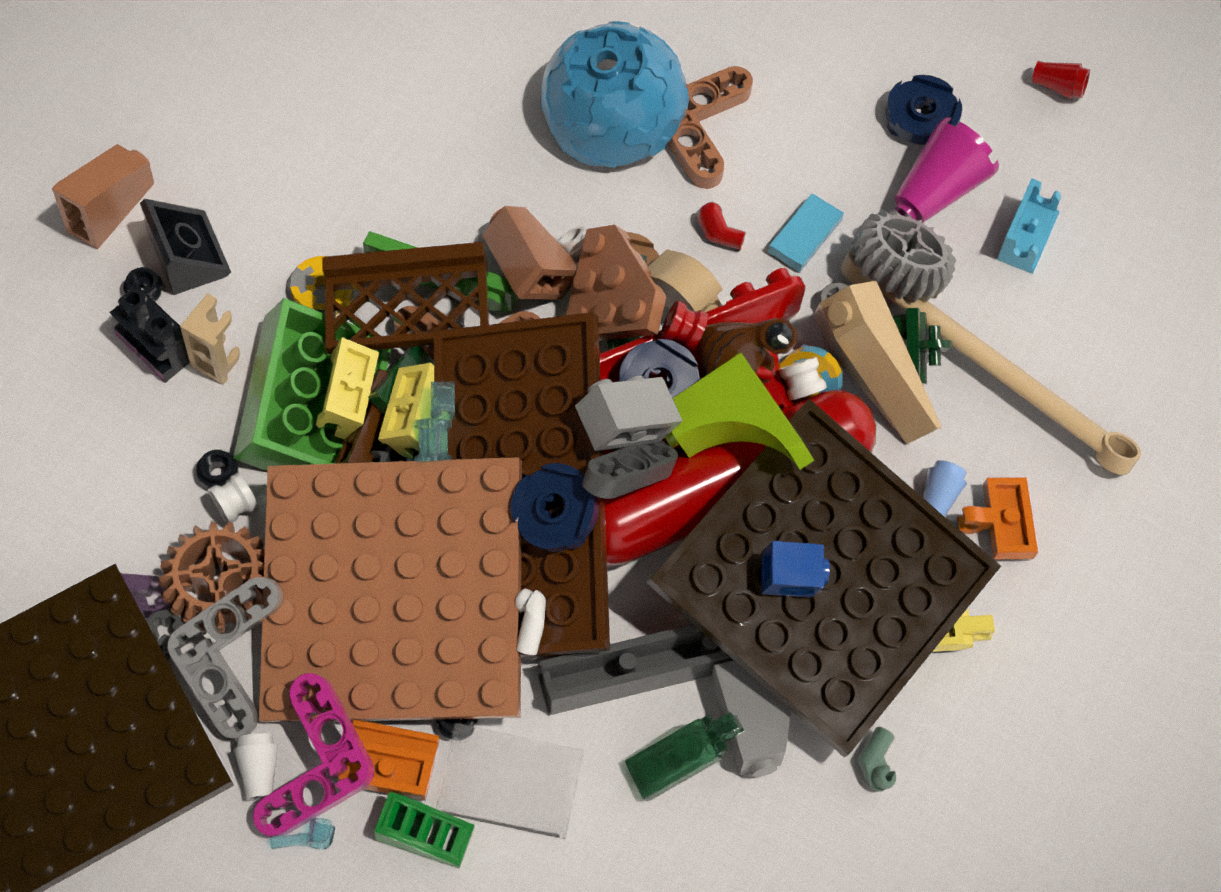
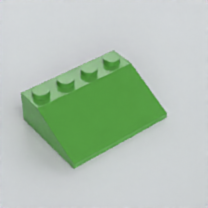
M283 298L265 315L233 459L266 471L268 466L334 464L344 439L334 436L337 424L326 423L321 428L316 426L318 414L323 411L333 363L331 362L332 354H328L326 351L324 313ZM345 322L336 331V340H340L342 337L351 339L360 329L353 324ZM391 348L375 350L379 352L375 373L378 369L387 372Z

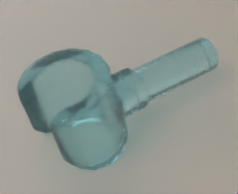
M313 818L310 821L308 833L270 838V845L272 849L307 845L315 849L324 850L329 848L333 842L335 826L328 819Z

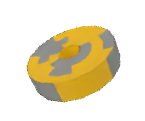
M316 256L306 259L296 267L291 275L290 290L294 302L325 314V289L316 288L320 284H325V276L322 271V257L325 256ZM354 290L335 291V301L346 308L353 299Z

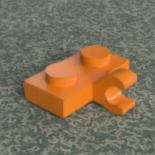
M1027 477L986 478L983 483L986 507H963V516L957 517L958 529L964 534H973L989 529L993 559H1034L1038 554Z

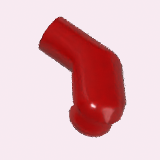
M709 202L703 205L698 212V221L706 239L710 242L741 250L746 232L727 226L719 204Z

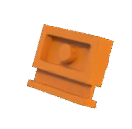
M353 720L352 724L374 766V777L365 789L389 794L391 791L408 798L426 801L436 752L440 742L439 735L362 720ZM347 761L348 770L340 775L338 780L349 778L356 782L358 780L356 772L362 768L361 764Z

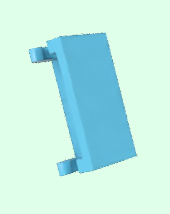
M1033 178L1030 180L997 258L999 261L1032 274L1060 211L1056 209L1061 200L1059 191H1055L1050 199L1042 197L1040 195L1042 182Z

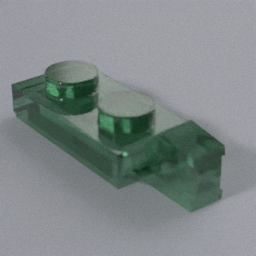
M732 712L714 721L710 715H707L701 719L694 720L632 756L625 763L643 800L650 801L722 760V755L728 751L725 743L745 732L738 716L733 715Z

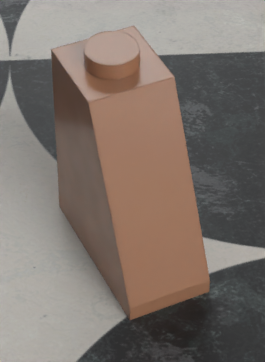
M116 144L57 182L52 188L66 232L99 249L153 186L154 179L150 162L142 153L137 150L129 151Z
M504 206L493 214L490 219V225L482 236L514 293L519 299H562L573 286L578 263L526 207Z

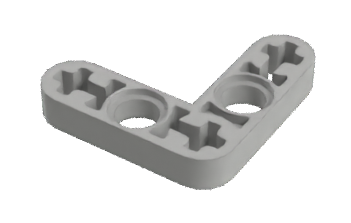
M255 577L248 580L177 628L168 640V651L172 660L217 730L228 738L237 739L240 736L251 734L258 723V712L219 650L273 615L280 608L283 602V592L280 585L270 578ZM257 586L260 589L269 588L272 593L267 597L269 605L265 607L263 604H257L246 610L252 616L248 621L245 610L235 600L240 598L241 604H247L257 596L254 590ZM224 608L232 610L237 618L235 629L228 634L221 633L215 626L216 614ZM203 622L206 632L216 640V643L212 645L210 638L204 639L194 647L197 653L195 656L192 653L183 654L180 649L185 645L183 637L186 635L188 638H195L204 633L205 630L199 626ZM211 669L219 671L224 678L223 689L217 694L208 693L202 685L204 674ZM233 691L236 698L230 699L228 702L233 710L245 711L246 716L241 720L244 728L241 729L238 725L230 727L227 721L232 717L231 712L226 705L216 708L214 702L227 698Z

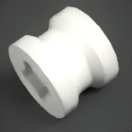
M817 357L802 360L778 369L780 377L787 382L788 390L786 394L790 401L827 388L825 380L820 378L817 372L819 366Z
M239 473L232 475L227 484L223 486L215 485L208 489L214 505L226 523L228 521L231 523L235 522L238 515L244 511L251 513L259 508L252 491Z

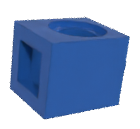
M772 541L761 552V594L813 597L828 583L830 563L828 559H824L823 544Z

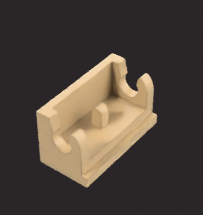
M207 293L181 324L180 328L190 365L224 385L228 380L227 374L239 360L240 351L239 347H235L231 350L230 355L226 357L223 345L226 336L223 333L230 326L232 315L230 311H226L218 321L215 309L217 299Z

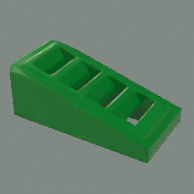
M390 791L374 833L376 841L460 868L475 825ZM398 812L405 814L399 831L392 828ZM415 818L423 821L417 837L414 838L409 834ZM436 824L440 828L434 844L431 845L426 841L432 825ZM449 830L458 831L451 851L444 850L443 846Z

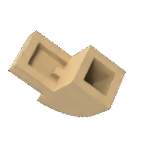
M666 249L648 266L651 271L650 276L652 280L661 287L666 295L665 307L671 308L676 300L685 303L687 309L693 312L698 310L707 312L722 306L717 296L723 290L713 274L693 257Z

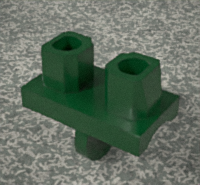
M906 308V314L893 316V319L902 339L907 340V351L922 384H927V352H929V366H941V352L952 350V341L941 340L939 325L929 326V340H927L926 313L920 312L919 308Z

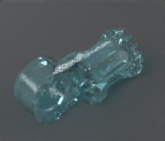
M431 381V403H433L431 404V418L414 421V428L419 432V455L414 457L416 462L453 460V457L448 454V430L452 428V419H455L454 381Z

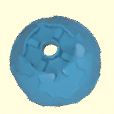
M609 21L606 24L596 25L583 31L580 30L568 37L555 51L545 69L540 94L541 110H543L548 129L559 145L560 150L575 160L590 166L615 168L616 166L631 164L651 155L655 156L661 152L677 132L689 103L688 88L677 55L668 44L646 28L636 27L628 22ZM611 59L617 62L609 70L597 68L598 64L603 60Z

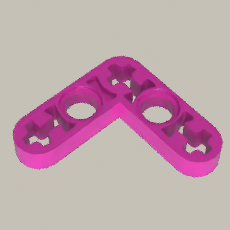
M306 673L297 677L290 687L289 696L322 764L272 792L257 803L253 813L254 824L261 833L268 836L281 837L293 832L364 790L374 777L372 760L333 686L326 678L314 673ZM308 684L321 688V691L316 694V698L322 708L328 709L332 706V711L320 714L313 702L303 701L302 697L308 693L306 688ZM319 714L316 718L312 720V715ZM337 720L342 725V737L337 743L328 745L322 740L321 729L327 721ZM347 761L361 764L362 768L356 772L358 780L355 782L353 779L344 778L335 783L340 789V792L336 794L335 785L326 776V773L329 771L330 776L338 777L348 770ZM318 781L323 785L325 795L320 804L311 807L304 801L303 790L309 782ZM289 794H291L293 802L288 798ZM294 803L302 812L300 816H298V811L295 810L284 813L280 817L282 824L280 826L268 824L267 818L272 815L271 806L283 809Z

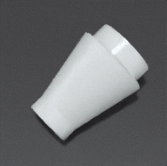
M270 733L243 735L237 738L238 747L234 749L246 789L247 800H262L273 792L278 744H274L273 734Z

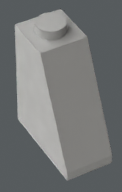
M734 660L714 665L711 684L739 776L752 773L753 777H761L775 772L777 766L781 765L786 752L791 710Z

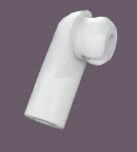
M523 589L519 591L515 600V606L519 612H525L516 650L523 654L536 655L544 629L546 599L538 590L532 592L529 589Z

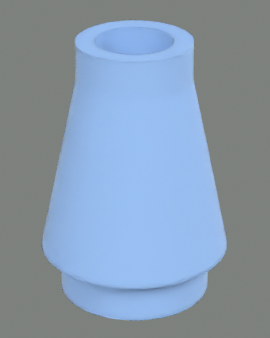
M937 460L934 467L928 469L923 498L943 516H946L967 485V482L964 480L966 471L954 463Z

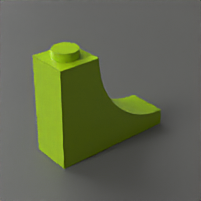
M739 353L672 398L683 421L665 438L673 448L680 444L689 458L709 447L728 442L743 441L764 444L782 452L800 470L814 461L807 447L742 353Z

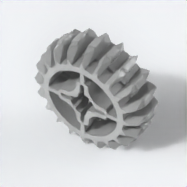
M880 210L878 214H870L868 219L864 220L863 224L859 226L854 234L855 238L852 242L851 254L855 257L853 263L862 268L861 275L869 277L872 281H877L885 293L889 291L895 294L899 300L906 297L910 302L914 303L918 299L927 302L930 298H937L939 293L944 291L953 278L952 274L955 271L954 264L956 262L955 257L951 254L953 249L949 245L944 244L945 238L937 235L934 232V227L924 225L922 219L917 221L912 219L908 213L902 216L895 210H892L890 213Z

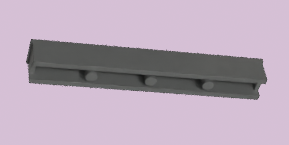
M691 624L610 644V651L572 653L540 661L538 679L547 712L550 716L712 676L714 665L733 661V659L696 626Z

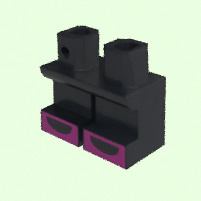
M134 287L119 298V305L109 312L119 322L113 327L115 335L138 357H141V360L166 383L190 364L180 325L141 288Z

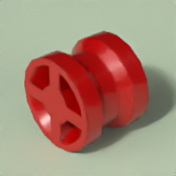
M676 300L663 323L661 338L675 339L681 342L682 346L693 351L705 331L708 313L701 310L695 312L688 310L685 303Z

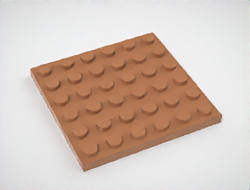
M519 457L268 466L264 577L275 580L280 585L283 592V602L273 615L262 621L260 722H301L291 703L289 694L293 681L306 673L320 675L331 683L351 721L521 718V652L516 650L521 628V612L516 608L515 600L517 594L521 591L522 535L518 530V519L515 523L511 514L512 497L517 485L522 480V461ZM269 588L263 589V605L265 607L269 605L267 597L272 594ZM308 684L306 686L308 693L302 697L303 701L313 702L320 714L332 711V706L328 709L322 708L316 698V694L321 691V688ZM319 714L312 715V720L316 718Z

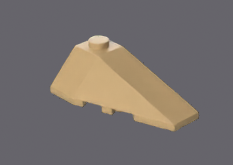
M877 281L849 285L821 301L814 313V317L829 351L906 444L912 443L941 428Z

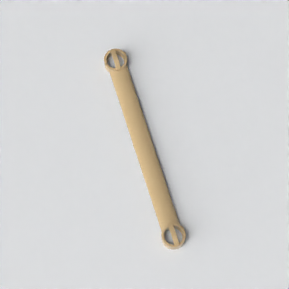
M850 249L841 264V272L854 284L871 282L872 279L861 275L862 268L853 263L855 257L851 254ZM879 286L883 296L905 312L906 308H919L920 312H925L927 328L931 325H939L942 339L952 341L954 348L1094 449L1096 459L1105 469L1118 475L1130 473L1141 456L1139 446L1130 437L1118 432L1108 433L929 301L923 302L918 299L913 303L906 297L899 300L895 294L889 291L885 293L884 289Z

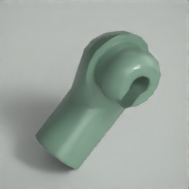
M883 727L875 728L858 758L867 785L876 791L892 788L897 776L895 771H890L891 768L887 765L884 758L895 737L889 730Z

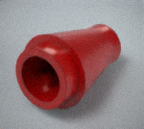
M1038 60L1034 68L1032 82L1049 88L1071 100L1073 97L1083 98L1090 77V69L1083 68L1082 63H1056Z

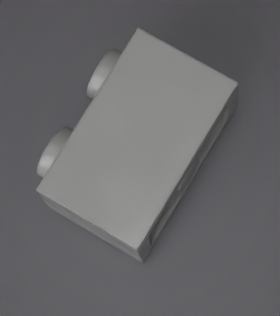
M635 376L621 382H612L610 379H604L591 385L587 390L588 394L575 405L595 451L660 442L683 421L663 377L644 379L643 376Z

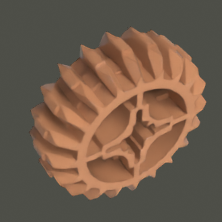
M211 521L209 531L202 532L200 527L194 525L193 537L188 538L180 534L178 541L181 547L168 546L167 554L170 560L161 561L160 565L161 571L165 575L159 577V585L161 589L165 590L162 594L164 603L172 605L170 608L171 613L174 616L178 614L181 617L184 616L183 620L186 623L248 580L255 577H264L265 549H262L264 545L259 536L250 538V530L245 526L235 533L234 524L230 521L227 522L223 530H218L217 524ZM222 552L237 555L247 563L241 564L240 560H228L224 558ZM205 557L201 563L194 565L199 559ZM217 565H219L221 571L220 579L218 580V590H216L214 583L215 575H217ZM258 586L254 589L257 596L247 604H241L240 598L235 600L245 610L249 619L252 616L246 610L254 605L263 604V589H260ZM195 590L196 594H207L212 597L213 603L200 601L189 595L186 591ZM224 608L216 614L215 624L221 633L226 631L227 623L233 622L234 626H236L237 618L232 610ZM202 622L199 626L205 630L204 633L206 634L207 632Z

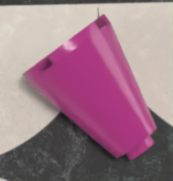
M946 117L942 119L934 128L895 196L896 211L902 216L908 213L912 219L917 221L922 219V223H924L992 178L998 172L999 163L997 160L992 164L988 155L992 152L990 146L966 124L959 122L956 126L948 124L951 118Z

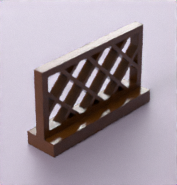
M483 242L322 257V271L325 276L326 351L328 354H332L333 350L338 346L339 340H336V331L347 320L360 329L351 339L347 340L372 350L433 345L434 331L462 328L455 321L468 308L480 317V326L489 325L488 261ZM478 277V286L467 297L454 288L461 279ZM433 281L439 286L427 300L414 292L422 282ZM393 285L400 290L387 304H384L373 295L382 286ZM353 289L360 294L346 308L335 301V291ZM447 293L461 302L448 316L434 307ZM409 297L420 307L405 320L394 309L405 298ZM478 298H479V306L474 303ZM368 300L380 311L365 324L353 314ZM428 312L441 322L430 332H421L415 327ZM387 316L400 325L392 335L381 336L374 331Z

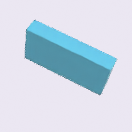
M812 193L769 245L768 253L801 272L840 224L844 212Z

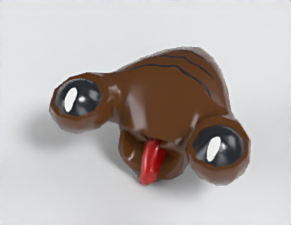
M777 317L753 324L720 322L707 325L697 345L698 356L704 375L707 376L739 353H742L761 382L768 383L773 378L772 371L775 365V360L768 350L774 354L788 353L796 345L797 331L790 321Z

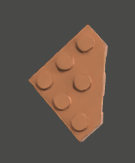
M615 224L586 230L565 315L594 312L598 316L599 341L658 335L666 295L661 287L652 280L650 269L641 255L632 248L629 243L631 239L626 231Z

